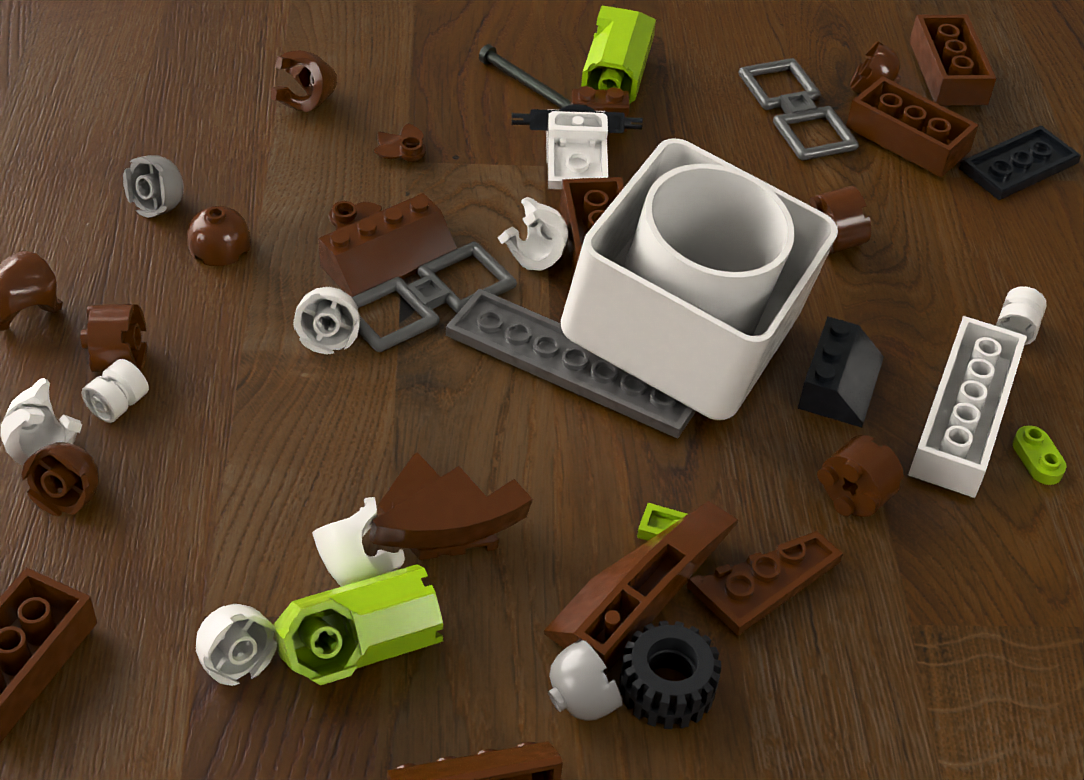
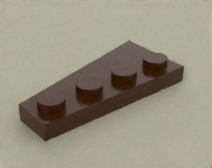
M818 531L782 543L777 546V550L762 554L758 552L750 555L747 561L730 566V564H726L716 568L715 573L701 577L699 574L691 577L688 580L687 588L739 636L839 564L843 553Z

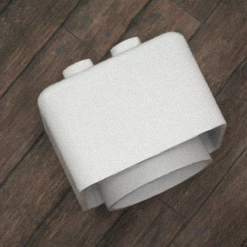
M676 138L664 140L657 146L586 234L561 317L562 331L570 341L698 413L713 420L728 419L739 410L800 315L837 237V226L825 213L688 141Z

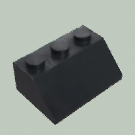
M827 316L804 382L798 409L862 428L884 356L859 325Z

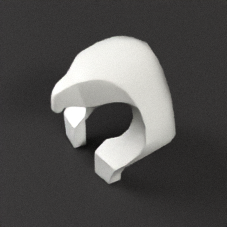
M526 197L521 200L526 215L522 219L528 228L526 241L519 238V231L514 227L505 230L498 239L501 244L505 243L512 255L522 267L528 270L541 271L552 266L562 256L568 242L569 231L563 216L557 210L540 204L530 197Z
M45 378L39 379L32 387L23 391L11 402L1 424L0 437L6 452L16 463L23 466L32 454L44 446L56 442L74 443L76 435L80 433L82 427L80 420L64 414L59 419L60 423L58 422L50 402V382Z
M375 497L365 498V507H361L350 518L327 524L312 532L321 559L328 572L341 587L396 571L404 564L405 557L402 549H399L397 553L377 550L375 556H368L364 552L362 537L371 528L372 520L378 517Z

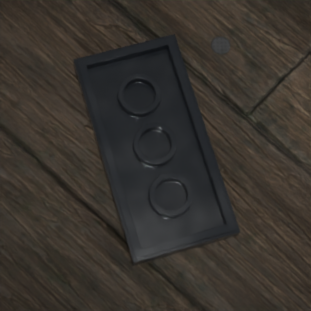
M1040 125L962 160L959 169L998 200H1001L1078 164L1081 155Z

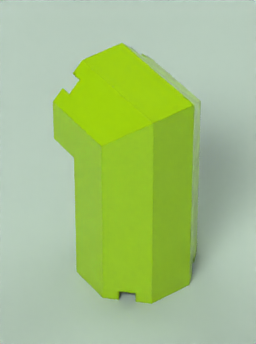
M602 5L596 23L598 25L597 33H594V39L582 72L581 87L589 86L595 90H608L613 87L620 88L623 91L629 92L630 103L635 101L653 42L656 19L638 11Z
M416 564L292 601L273 624L275 627V631H273L274 638L277 642L279 657L291 670L304 675L319 685H324L352 676L357 668L443 642V635L437 632L443 629V620L436 592L432 585L424 586L421 578L428 576L425 568Z

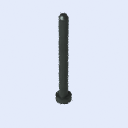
M487 44L481 49L479 60L484 64L492 63L560 108L571 105L570 100L496 54L497 50L492 45Z

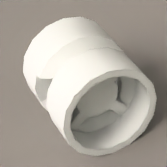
M1030 287L1012 289L1007 293L996 326L1026 335L1025 345L1032 343L1036 339L1047 307L1046 299L1042 293Z
M118 359L103 371L102 376L96 377L82 388L81 394L86 406L94 415L104 422L112 423L127 411L128 405L135 404L146 395L149 387L144 375L134 364L125 359Z

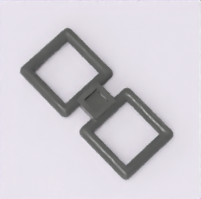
M790 58L745 66L739 69V76L763 109L769 110L781 107L785 114L775 116L773 123L798 159L803 161L858 149V141L831 106L817 108L813 101L821 98V92L796 59ZM790 70L805 90L769 98L754 76ZM826 118L843 140L842 142L805 148L789 124Z
M471 242L419 266L417 273L421 279L413 283L407 284L402 278L395 277L352 297L357 307L360 308L397 291L422 317V319L381 338L360 316L358 333L376 352H383L437 326L440 318L432 309L447 303L458 313L474 294L460 299L435 273L472 255L499 280V282L482 290L499 296L514 289L517 281L479 243Z

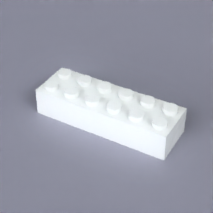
M963 316L915 453L909 476L973 498L976 497L990 460L1025 345L1026 335Z

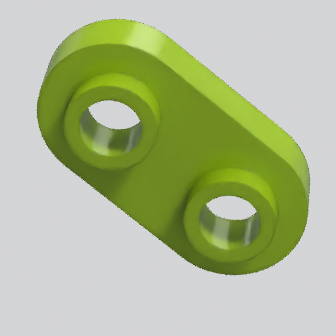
M1023 426L1019 428L1013 440V448L1030 475L1042 484L1054 485L1059 483L1066 471L1067 465L1048 434L1036 426Z

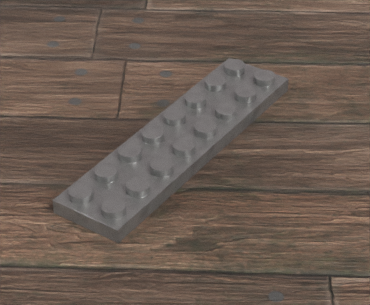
M478 289L446 326V336L677 439L696 413L690 407L570 341L564 335L561 323L482 289Z

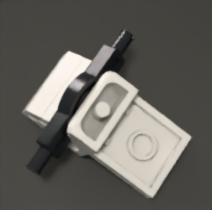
M573 104L565 106L560 110L532 109L530 114L512 113V118H522L523 120H512L511 125H529L530 130L546 131L548 189H562V179L608 178V133H623L624 129L642 130V125L631 124V122L643 123L642 117H625V114L620 112L595 111L585 105Z

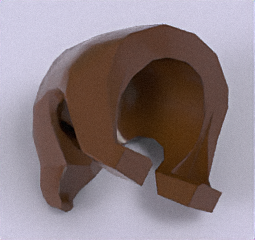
M302 50L286 52L277 57L275 68L279 70L285 69L287 73H290L306 91L307 96H298L288 87L276 86L271 87V99L298 111H312L318 108L334 92L337 85V74L329 64L314 53Z
M26 250L21 251L0 263V331L9 329V325L15 316L26 307L38 305L40 309L52 313L62 309L63 302L57 299L56 295L57 281L55 274L48 263L36 253Z

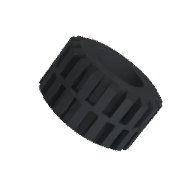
M659 621L657 627L650 623L644 626L643 633L637 630L632 635L631 642L628 641L625 647L619 679L620 694L625 695L624 704L628 709L634 707L633 715L639 720L643 717L647 718V724L654 727L656 723L664 724V729H672L673 724H678L680 729L689 727L690 720L697 723L702 719L703 713L709 712L715 698L721 672V661L718 660L719 652L716 647H710L712 640L707 635H698L699 629L691 626L690 629L683 627V622L676 621L675 625H668V621ZM659 668L674 669L682 673L687 679L668 681L657 676L653 670Z

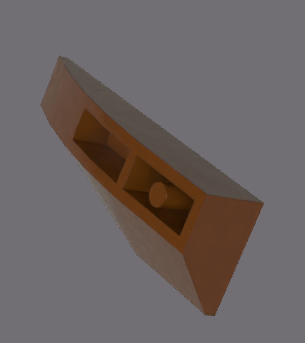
M707 501L593 577L544 630V635L564 649L578 640H585L604 662L607 668L603 672L606 675L623 656L628 641L631 642L632 635L637 630L643 633L644 626L650 624L737 525L738 519L710 501Z

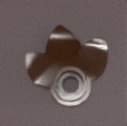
M410 123L403 127L400 135L378 132L379 146L374 149V153L386 159L402 158L409 162L417 161L426 154V147L423 144L424 134Z
M340 201L333 205L329 213V220L338 230L380 212L382 206L371 202H360L354 205L349 201Z

